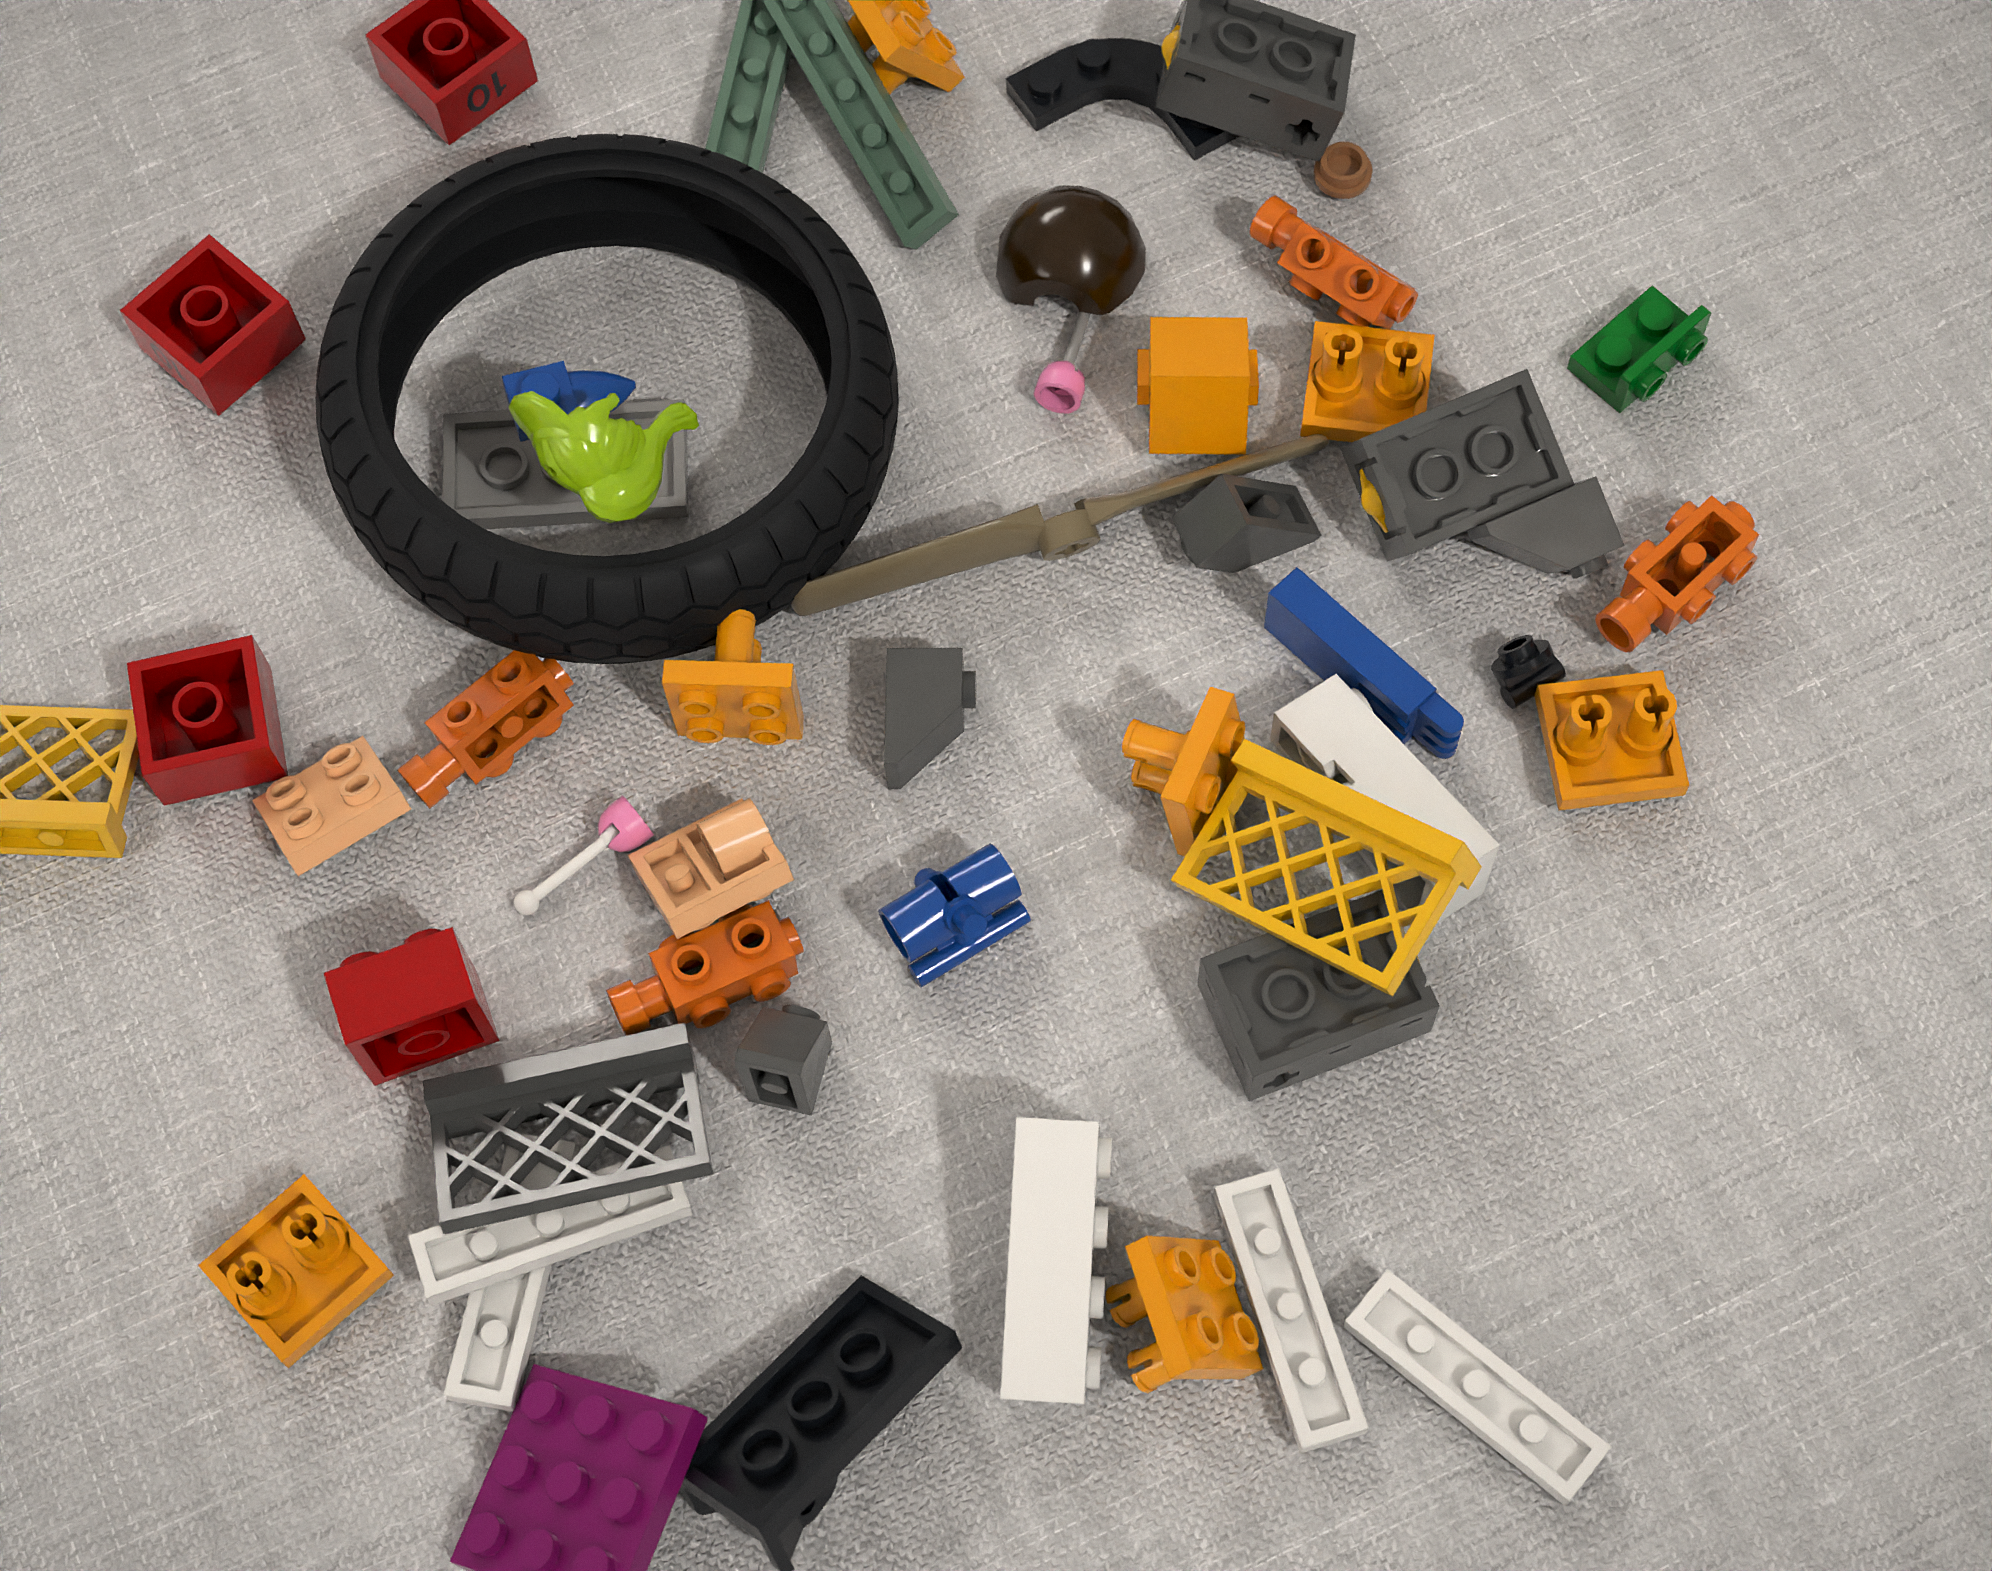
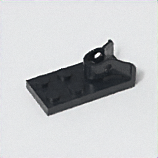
M861 1275L703 1430L680 1488L687 1504L700 1515L719 1512L759 1540L772 1565L777 1570H794L791 1559L802 1530L815 1520L830 1500L837 1485L838 1475L962 1349L955 1330Z

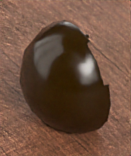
M1079 185L1056 186L1026 200L1012 214L1000 234L996 277L1005 298L1015 305L1034 306L1037 297L1052 294L1070 300L1077 306L1079 312L1105 315L1112 312L1133 295L1145 273L1146 247L1131 214L1117 200L1101 191Z

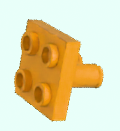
M847 0L855 12L847 23L864 52H867L873 45L878 49L880 55L872 63V66L889 95L909 77H918L947 92H950L965 78L953 59L957 54L954 45L945 34L934 28L927 16L931 13V9L925 0Z
M1315 321L1300 436L1306 437L1313 434H1322L1328 440L1354 442L1427 410L1435 335Z
M739 609L729 614L721 623H718L714 661L664 660L662 685L678 736H686L690 740L700 743L719 742L723 737L749 738L751 741L763 745H778L785 742L786 739L802 740L804 714L794 666L789 663H761L762 647L761 643L754 639L756 620L753 613Z
M1663 670L1537 686L1534 697L1558 811L1684 796L1690 785L1674 720L1677 701L1674 695L1667 689Z
M1213 687L1209 688L1192 728L1186 734L1133 719L1127 727L1122 742L1123 756L1135 760L1131 774V780L1134 782L1133 786L1161 794L1160 798L1177 854L1185 856L1237 773L1238 768L1231 759L1245 739V722L1240 720L1234 693Z
M305 1174L198 1265L287 1368H290L394 1276Z
M1147 1235L1125 1246L1135 1277L1108 1287L1105 1294L1107 1304H1113L1122 1299L1123 1304L1109 1310L1115 1322L1121 1327H1130L1136 1324L1137 1321L1147 1316L1149 1317L1156 1342L1144 1348L1135 1349L1129 1352L1127 1356L1129 1369H1135L1141 1365L1144 1366L1143 1370L1131 1375L1137 1388L1142 1392L1149 1393L1156 1390L1158 1386L1173 1379H1243L1264 1369L1257 1351L1259 1339L1256 1328L1243 1311L1234 1285L1236 1281L1234 1265L1228 1254L1222 1249L1219 1240Z

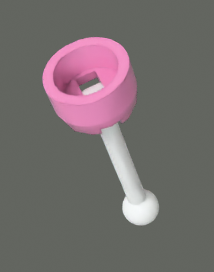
M622 795L601 814L598 822L599 838L532 891L522 890L517 893L514 898L516 911L522 915L535 913L543 897L606 848L618 852L632 851L653 837V832Z

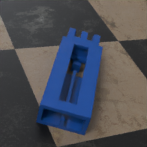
M1296 567L1268 593L1264 628L1325 681L1337 674L1350 689L1356 688L1369 702L1373 713L1403 744L1414 736L1438 758L1447 759L1455 754L1464 725L1463 716L1436 693V687L1304 572Z

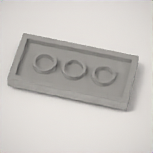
M684 399L622 403L617 409L610 412L609 418H623L626 421L633 420L636 425H641L642 429H646L656 415L670 404L685 402ZM510 410L443 414L442 501L457 513L484 529L604 522L596 519L595 516L587 511L578 494L562 487L547 474L539 462L531 440L520 442ZM687 430L673 433L667 442L664 453L662 482L656 498L646 511L634 519L624 521L689 517Z

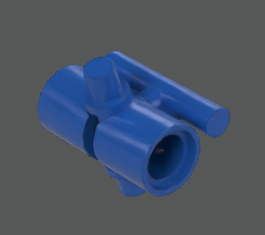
M991 843L944 871H935L931 868L920 870L914 879L916 888L878 910L881 921L890 938L909 963L931 951L908 965L912 977L921 988L1031 922L1026 908L1017 899L1022 893L1012 869L999 850ZM1017 899L1013 903L1009 904L1008 906L1004 907L1003 909L999 910L998 912L992 915L993 912L997 911L998 909Z

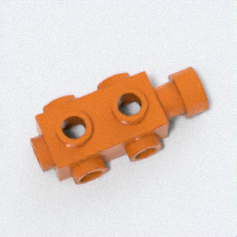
M1272 196L1264 202L1256 213L1250 226V236L1270 249L1278 246L1284 250L1277 263L1293 273L1288 283L1317 301L1325 293L1339 302L1341 305L1336 314L1355 326L1369 327L1373 324L1385 329H1391L1394 322H1402L1411 312L1418 297V292L1415 291V288L1356 252L1347 244L1342 243L1322 229L1297 216V209L1278 196Z
M1712 495L1699 507L1691 501L1681 506L1665 527V530L1670 534L1657 546L1649 539L1645 540L1625 562L1624 569L1628 571L1620 593L1621 597L1614 598L1595 618L1596 625L1603 637L1615 648L1623 652H1632L1650 635V625L1652 623L1667 635L1683 619L1689 624L1697 621L1715 600L1716 595L1712 592L1725 580L1731 585L1736 584L1756 562L1757 556L1752 550L1759 534L1753 530L1755 523L1751 514L1739 503L1729 501L1723 505ZM1707 553L1714 558L1713 562H1704Z
M516 650L512 651L424 722L440 744L422 758L416 754L397 771L429 809L450 793L446 787L464 773L475 785L485 777H497L504 774L511 767L514 754L534 737H547L560 727L563 719L562 715L574 706L565 693L574 684L555 659L545 658L541 661L535 654ZM494 752L491 756L486 758V756L489 753Z
M769 900L754 907L751 904H746L720 917L718 923L694 933L692 931L679 939H676L674 934L669 936L659 945V949L649 953L655 976L634 985L631 980H627L607 989L606 993L625 1036L651 1028L650 1020L670 1011L673 1012L678 1024H687L693 1021L696 1028H707L724 1020L731 1013L729 1005L752 994L756 1001L763 1002L784 993L791 985L789 978L798 974L796 955L803 953L804 949L791 919L786 917L778 920ZM762 937L764 938L762 943L757 947H744V945L748 943H751ZM703 964L702 969L696 974L687 975L683 973Z

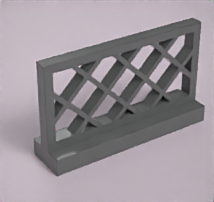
M686 1024L672 1025L423 1080L424 1102L430 1114L438 1217L443 1234L712 1175L713 1169L699 1090L698 1068ZM684 1087L685 1093L668 1112L646 1102L652 1094ZM610 1103L619 1105L601 1127L580 1117L588 1108ZM634 1114L657 1124L639 1146L617 1136ZM687 1115L689 1116L690 1124L683 1121ZM547 1117L553 1119L552 1123L535 1142L515 1132V1129L521 1123ZM569 1128L590 1139L572 1161L551 1151V1148ZM479 1132L488 1134L468 1157L450 1148L449 1139ZM671 1133L692 1142L695 1153L694 1155L667 1161L654 1155ZM503 1143L524 1153L504 1176L484 1166ZM606 1147L627 1158L614 1173L598 1176L587 1170ZM539 1162L560 1172L557 1178L546 1188L531 1191L519 1185ZM452 1166L457 1168L453 1173ZM472 1177L493 1187L481 1202L455 1208L454 1197Z

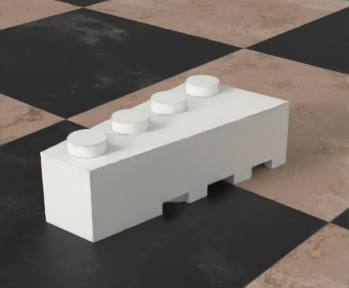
M1335 674L1274 712L1270 739L1285 758L1465 842L1482 868L1469 889L1459 885L1437 924L1484 893L1500 844L1373 713L1369 702L1356 688L1350 689ZM1366 849L1357 851L1374 874H1377L1378 869L1374 853ZM1387 860L1389 869L1399 866ZM1417 876L1393 884L1398 905L1404 911L1424 904L1436 883L1422 876Z
M1016 1117L1000 1399L1084 1404L1086 1388L1099 1389L1101 1347L1088 1346L1089 1319H1103L1105 1277L1092 1276L1093 1248L1107 1249L1109 1207L1096 1206L1097 1179H1110L1112 1138L1099 1137V1122Z

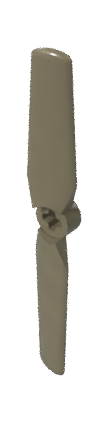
M1313 434L1125 492L1085 498L1074 503L1076 510L1056 515L1045 521L1038 504L1006 516L808 580L806 585L794 597L791 606L799 616H808L1041 551L1045 561L1070 557L1090 549L1101 541L1096 525L1131 509L1206 487L1220 474L1241 476L1319 452L1326 448L1329 440L1322 434Z

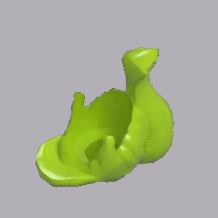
M533 391L515 395L508 408L517 425L531 440L541 466L559 485L578 494L590 514L595 516L596 519L610 524L634 519L649 508L656 498L662 482L663 461L667 442L673 433L680 430H695L699 426L697 414L682 402L670 404L656 415L646 429H642L641 425H636L633 420L626 421L623 418H609L610 411L617 407L620 402L619 397L615 393H610L606 398L597 400L586 408L577 406L569 414H566L555 402Z

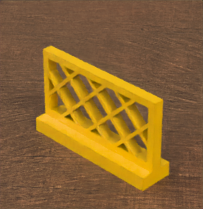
M0 705V726L6 732L0 737V757L18 746L30 759L0 779V854L122 858L127 841V835L122 827V822L139 758L133 710ZM46 727L62 728L66 732V737L40 754H37L26 741ZM107 729L126 730L123 742L102 756H99L88 744L90 740ZM80 748L91 763L62 782L50 767ZM40 773L54 787L35 800L16 799L12 794L13 791ZM102 775L112 784L107 802H79L74 796L75 793Z
M1244 739L1231 759L1238 768L1237 773L1177 868L1171 881L1177 887L1393 997L1459 885L1469 889L1482 866L1464 841ZM1248 793L1266 801L1270 821L1237 831L1234 816ZM1279 808L1289 812L1290 814L1280 816ZM1309 823L1318 826L1323 847L1290 858L1284 832ZM1332 834H1335L1343 838L1344 840L1334 843ZM1274 836L1279 862L1247 872L1241 846ZM1363 849L1374 853L1378 873L1344 884L1338 858ZM1227 851L1231 852L1235 877L1211 885L1197 879L1209 857ZM1387 860L1399 866L1389 869ZM1327 862L1334 888L1300 899L1294 873ZM1417 876H1422L1436 883L1424 904L1401 912L1399 911L1393 884ZM1283 877L1289 903L1264 912L1256 909L1250 887ZM1382 888L1389 916L1355 927L1348 899ZM1239 891L1241 901L1229 894ZM1337 903L1344 931L1319 939L1309 936L1304 914ZM1293 918L1295 928L1282 921ZM1411 925L1405 934L1404 927ZM1393 930L1397 949L1384 971L1381 972L1363 963L1359 941ZM1348 945L1350 956L1337 949Z

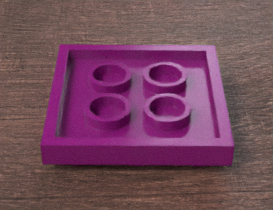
M533 1364L449 1562L467 1571H647L708 1417L694 1408Z

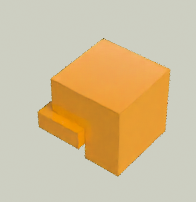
M1150 317L1149 349H1137V405H1149V454L1246 455L1249 405H1258L1259 392L1257 350H1249L1247 317Z

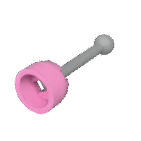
M1078 313L1063 361H1054L1046 366L1039 375L1034 390V397L1041 406L1052 412L1072 413L1080 407L1085 392V377L1080 370L1075 368L1074 364L1090 318L1088 313Z

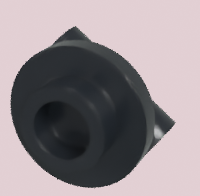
M1531 635L1517 637L1502 645L1497 651L1499 658L1491 665V670L1501 687L1500 694L1504 702L1512 709L1534 697L1538 685L1556 683L1566 676L1565 669L1562 663L1554 656L1549 641L1544 639L1534 640Z

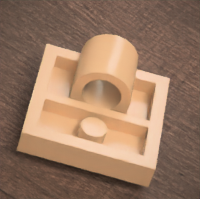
M364 736L351 743H343L333 747L323 756L322 760L294 776H286L275 781L264 794L252 800L297 876L302 875L411 810L402 792Z
M741 798L628 855L636 875L676 939L692 931L704 929L710 926L716 919L752 901L761 900L769 896L775 889L794 880L786 859L774 844L761 814L750 798L746 800Z

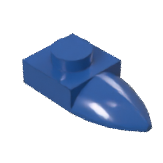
M564 361L502 376L508 404H510L515 395L533 391L555 402L566 414L572 412L577 406L586 408L595 401L606 398L610 393H615L619 397L620 402L617 407L610 411L612 412L636 388L634 380L618 374L593 370L567 372ZM514 420L520 442L530 440Z

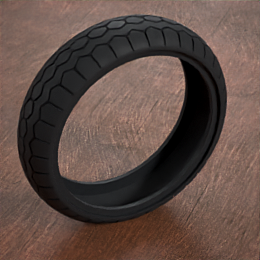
M587 134L577 135V137L573 138L567 136L534 142L530 146L523 145L490 156L485 160L478 161L459 170L422 193L388 222L360 256L334 303L320 348L316 374L315 403L316 424L321 453L328 478L342 511L357 537L374 560L409 595L451 624L498 646L523 653L535 654L537 657L572 663L626 664L671 658L716 645L718 623H721L732 612L743 609L753 613L756 620L755 626L788 607L798 592L806 585V581L823 576L839 560L854 540L879 495L894 447L899 393L895 351L882 306L873 286L846 243L811 206L782 184L762 172L754 170V168L736 159L717 152H711V150L674 140L666 141L663 138L644 135ZM609 246L643 247L673 252L705 262L740 279L766 297L785 315L801 335L813 355L824 382L827 400L817 430L805 452L788 475L766 497L747 512L722 527L687 542L637 554L589 556L541 550L511 541L480 527L439 499L419 479L395 442L394 428L397 404L403 383L415 356L429 334L457 304L479 287L508 270L535 259L565 251Z

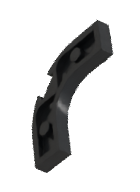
M1127 38L1088 39L1059 50L1006 78L1007 94L1036 132L1084 106L1103 100H1129L1148 107L1159 116L1194 161L1240 137L1228 131L1155 108L1164 62L1161 46L1155 43Z

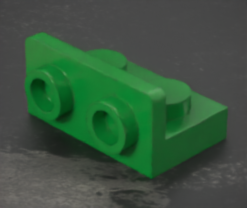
M1651 286L1570 356L1567 369L1618 413H1621L1637 398L1642 402L1651 398L1666 380L1667 372L1678 362L1686 366L1701 353L1708 342V338L1704 333L1712 312L1701 305L1690 315H1687L1654 286Z

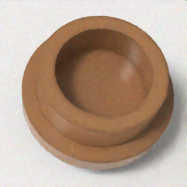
M1336 142L1326 148L1320 162H1315L1314 180L1318 188L1328 196L1338 199L1353 198L1362 194L1368 188L1372 178V164L1360 146L1351 142Z

